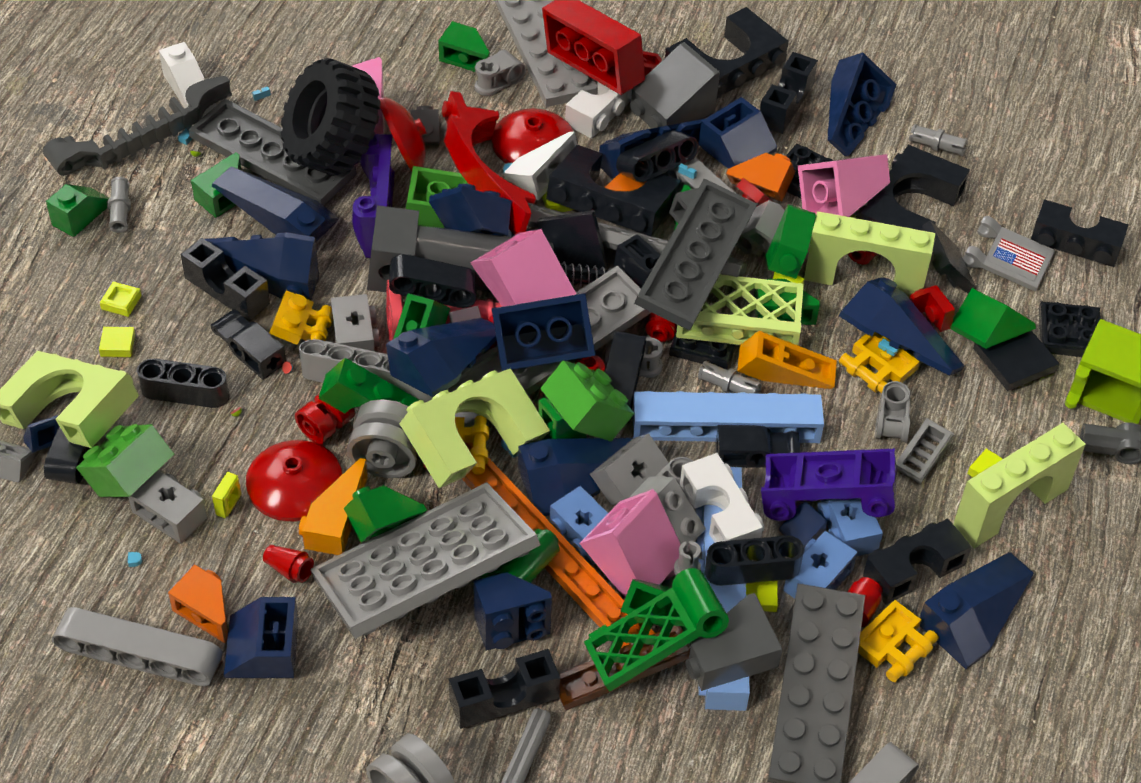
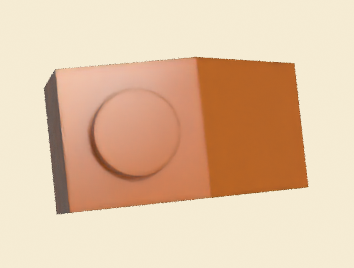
M764 153L729 168L726 175L730 182L738 185L744 177L767 197L782 202L796 171L787 156L775 153L774 156Z
M194 564L168 592L172 611L223 643H226L228 639V624L222 581L212 570L207 569L205 571Z

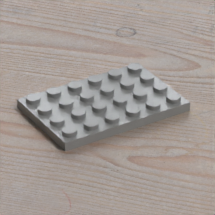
M486 482L310 570L315 581L354 639L362 635L371 634L378 627L392 620L404 617L409 611L423 604L436 601L439 596L455 588L466 586L471 580L485 573L497 570L501 565L514 558L527 555L530 550L540 546L537 534Z

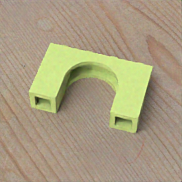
M817 211L804 279L805 281L833 286L837 263L844 255L854 251H870L884 256L893 264L895 268L893 281L897 284L896 288L903 291L910 299L912 293L924 288L932 257L935 233Z
M37 351L0 389V420L3 424L25 429L53 400L69 393L80 392L56 418V421L69 442L92 448L139 397V394L133 385L132 377L125 371L106 368L98 364L85 363L78 359L73 360L61 357L54 353L49 354Z
M511 368L499 373L497 370H493L475 383L473 380H468L452 392L443 390L436 394L432 400L425 403L423 400L416 401L406 409L407 414L399 423L438 488L464 478L477 463L457 431L455 424L456 413L473 412L488 419L495 426L513 456L518 454V446L542 441L550 432Z
M1064 423L1056 426L968 480L953 525L975 549L999 533L1007 509L1027 487L1044 504L1067 491L1086 444Z

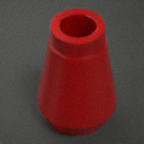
M269 545L263 554V562L292 583H303L312 574L310 569L314 567V560L309 557L307 552Z

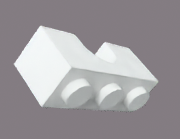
M597 82V95L581 90L566 104L565 120L572 129L592 139L599 131H603L615 116H619L624 107L631 102L632 89L620 95Z
M718 453L682 465L680 486L693 508L715 505L723 510L713 514L711 518L709 535L714 543L761 538L762 531H764L761 516L753 512L746 492L743 488L737 486L730 466L722 462Z

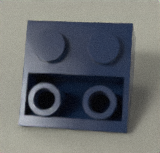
M742 97L701 121L699 146L728 169L761 154H773L777 151L776 142L761 111Z
M458 184L456 188L443 189L441 193L429 196V203L445 229L498 236L508 235L512 200L500 197L501 194L498 192H481L476 190L474 185Z
M507 572L474 581V618L486 651L495 648L505 649L514 643L525 640L535 641L551 634L552 596L549 591Z
M260 597L230 615L224 678H294L299 622L296 597Z

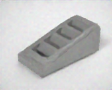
M926 418L897 460V471L921 484L951 444L954 433ZM927 436L939 443V445L935 446L924 438ZM922 445L933 452L932 455L918 448V446ZM916 453L927 460L926 464L911 455ZM909 461L922 470L918 473L904 464Z

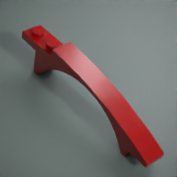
M450 91L448 101H444L442 106V117L445 118L447 123L444 143L457 169L468 184L476 186V190L481 192H498L501 194L500 197L512 200L509 230L515 235L526 232L532 214L528 203H535V195L515 186L492 171L479 158L473 148L474 145L492 139L496 122L500 116L499 112L468 107L460 92Z

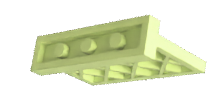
M720 274L711 291L719 301L711 306L705 302L702 308L703 311H700L690 331L677 325L676 338L741 345L756 332L762 331L798 345L801 333L804 284ZM727 285L732 286L736 291L726 296L719 288ZM761 289L766 294L756 299L749 291ZM783 292L796 293V298L786 303L779 294ZM740 296L750 303L742 309L732 302ZM772 299L780 308L770 313L763 304ZM726 305L734 314H719L716 311ZM756 309L764 317L754 318L748 317L746 314ZM786 312L794 322L780 321L777 317Z

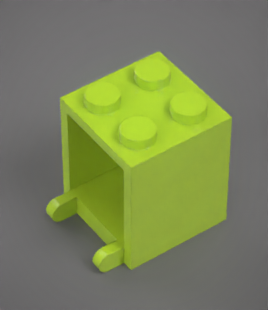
M1100 319L1076 370L1072 386L1065 400L1066 407L1074 409L1080 404L1123 422L1139 424L1141 419V334Z

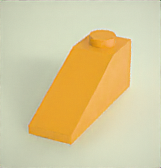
M758 331L740 345L737 371L766 382L832 389L835 387L837 360Z
M358 459L311 504L307 516H302L299 524V535L303 536L304 549L334 555L344 553L352 529V524L344 507L353 499L352 494L366 486L368 480L366 459Z

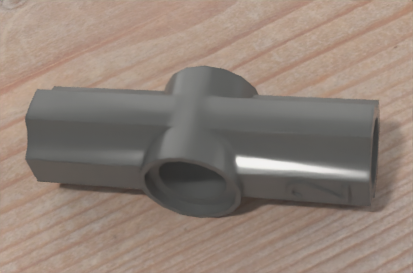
M1083 423L1080 432V439L1086 444L1083 451L1115 455L1117 461L1124 464H1136L1141 461L1140 425L1136 423H1122L1114 428Z

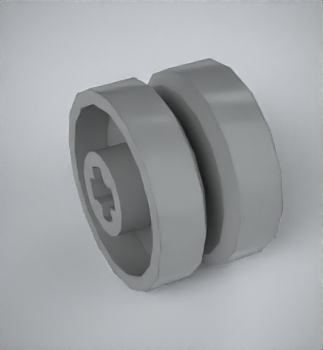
M384 399L372 400L361 405L357 411L353 424L354 430L350 435L347 445V456L354 464L360 458L366 459L367 472L378 477L397 478L411 473L416 466L418 453L399 424L407 414L406 409L409 406L397 401Z
M407 733L391 747V755L383 753L366 767L370 783H455L453 776L436 752L422 739L410 733Z

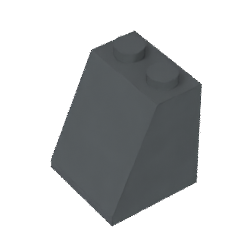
M683 42L649 72L643 82L632 88L630 109L636 116H639L646 122L650 128L704 119L715 113L720 72Z

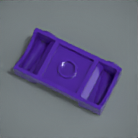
M375 134L373 140L371 139L369 142V149L366 154H362L359 161L370 181L371 196H361L354 201L352 224L356 239L364 252L365 258H371L377 205L393 206L395 171L392 170L391 166L392 134Z
M895 448L766 454L765 485L761 487L765 516L776 521L791 519L796 514L797 500H849L852 498H861L862 510L869 516L885 517L892 514L895 510L897 476Z

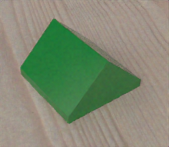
M973 288L953 318L951 330L984 348H989L1036 329V324L1009 306Z

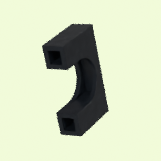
M745 7L726 17L724 37L744 53L743 56L731 60L716 59L706 55L687 38L671 45L665 50L666 58L677 46L685 42L720 72L717 92L718 99L723 94L742 86L749 80L759 77L764 72L785 62L789 41L749 8Z
M908 144L903 153H897L893 160L892 169L889 171L890 183L871 198L867 205H863L859 209L856 218L922 230V225L929 222L930 219L903 208L895 198L906 193H919L954 207L966 188L970 169Z
M576 145L549 175L546 200L580 212L595 210L597 218L648 236L653 235L669 214L673 198L679 192L681 180L661 174L647 180L642 187L636 190L614 191L606 189L595 183L599 178L603 153L580 145Z

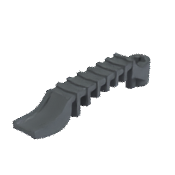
M226 76L214 77L189 86L185 93L188 103L187 108L184 109L178 100L172 97L169 100V107L174 114L170 115L162 106L158 110L159 121L156 122L150 114L146 117V127L142 128L136 121L132 124L133 133L129 135L123 128L118 130V140L113 141L107 134L103 137V144L105 146L101 148L98 147L93 139L76 142L72 136H67L49 141L43 148V154L61 176L73 173L84 166L102 167L105 170L108 168V165L114 162H122V158L131 155L133 157L137 151L143 148L147 150L150 148V145L156 142L162 143L165 138L171 135L175 137L178 135V132L184 129L189 130L192 125L202 118L206 109L211 105L232 96L229 85L230 80Z

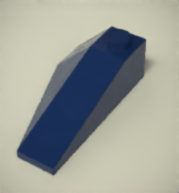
M863 52L839 60L831 81L828 141L844 156H849L864 138L865 131L877 122V116L889 107L897 85Z
M704 119L622 134L612 140H608L599 145V152L603 153L600 168L613 180L620 174L616 168V162L622 152L672 130L694 137L699 144L701 121Z
M232 166L212 183L213 188L275 235L286 232L315 237L317 242L339 219L338 216L317 200Z
M285 232L277 233L275 238H262L260 234L252 235L250 240H238L235 237L205 239L223 251L225 261L234 273H237L246 266L265 278L270 294L282 299L287 290L294 294H300L306 299H312L319 280L315 237Z
M881 277L867 281L839 314V317L870 336H873L874 332L888 338L890 340L889 345L897 350L901 348L914 351V357L917 360L949 376L962 371L965 366L903 291L896 288L897 284L888 278Z
M483 318L413 329L401 333L398 337L386 343L390 376L433 398L439 392L457 384L462 378L461 372L466 367L471 368L476 363L475 357L479 353L486 352L496 342L494 323Z
M601 438L547 439L518 446V470L530 502L546 517L550 516V505L579 486L591 497L596 496L600 493V488L590 473L633 438H614L612 441Z
M1008 552L950 583L924 602L920 615V627L925 632L928 630L934 631L938 636L937 643L967 670L991 650L997 636L1006 624L1008 617L1021 598L1034 573L1011 552Z

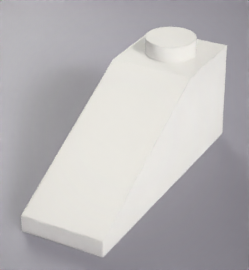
M182 42L161 49L159 53L164 77L183 107L187 108L186 90L189 86L205 79L195 57L186 43ZM216 103L206 109L202 117L217 106Z
M568 132L517 158L503 173L504 179L523 190L533 193L536 200H539L547 192L549 175L573 148L578 145L575 132Z

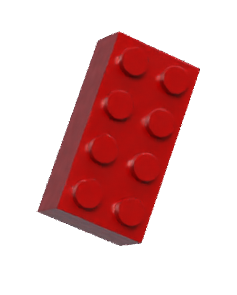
M554 0L542 8L547 52L620 95H623L645 80L641 34L580 0Z

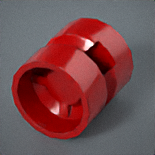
M318 394L315 396L314 402H308L295 413V421L309 440L317 444H323L335 434L336 428H342L354 418L355 410L352 408L348 412L343 413L318 399Z

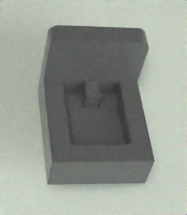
M419 106L417 110H411L414 120L420 118L426 129L427 134L422 136L425 145H439V109H433L432 106Z

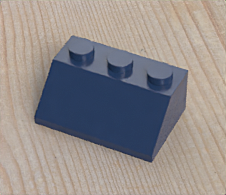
M586 293L492 308L502 371L509 368L512 370L595 356Z

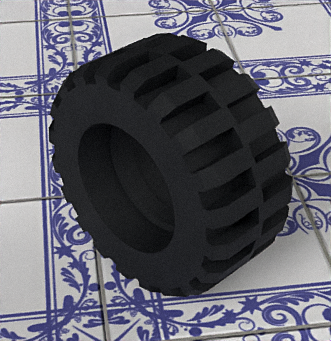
M331 58L321 59L313 62V65L307 66L304 69V73L295 80V86L290 89L287 103L285 102L283 108L285 111L284 117L281 118V126L283 127L281 139L284 142L282 144L284 150L293 162L326 174L338 175L352 169L353 165L358 164L362 154H366L369 149V142L371 139L373 140L376 133L374 132L375 126L379 122L378 110L380 109V100L378 96L380 94L375 81L367 72Z

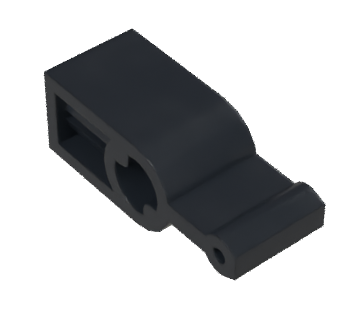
M636 234L617 246L614 266H618L642 288L660 254Z
M233 309L210 325L213 333L228 343L233 354L262 380L280 369L282 364L286 362L284 345L254 321L248 322L236 309Z
M718 425L716 453H718L724 464L727 463L730 467L761 468L766 467V454L800 453L799 432L796 431L773 433L765 426Z

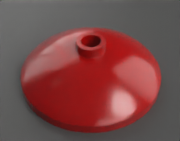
M380 98V108L408 167L411 171L413 166L424 168L426 148L422 136L427 134L421 119L414 120L404 106L391 98Z
M537 108L522 109L508 114L496 124L492 136V147L495 154L504 163H513L517 158L568 132H573V129L565 119L551 111Z
M305 440L280 442L262 451L251 463L246 475L247 493L252 504L264 515L280 521H300L302 516H307L311 504L342 475V468L335 455L320 444Z

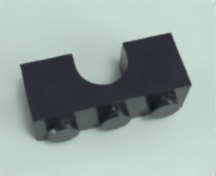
M792 52L782 68L779 85L772 84L761 100L760 111L770 130L781 134L784 133L814 85L818 60Z
M1044 199L1031 240L1055 250L1115 267L1129 224L1100 216L1096 226L1091 228L1079 227L1070 218L1072 207Z
M200 238L180 254L185 279L231 310H238L246 320L251 321L270 305L267 280L246 266L237 273H234L228 267L223 251L204 238Z
M947 518L937 524L935 522L928 524L921 532L912 536L906 535L901 537L890 547L874 550L867 557L863 576L875 580L882 587V601L886 605L913 591L918 575L912 566L913 564L926 565L941 578L965 566L972 547Z
M549 649L515 658L513 670L500 678L487 679L483 669L449 678V700L460 729L559 699L560 676Z

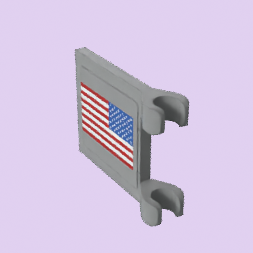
M990 216L983 217L977 233L982 237L996 239L987 256L979 248L969 246L965 252L966 255L963 257L966 266L983 268L1036 291L1055 250L1002 227Z

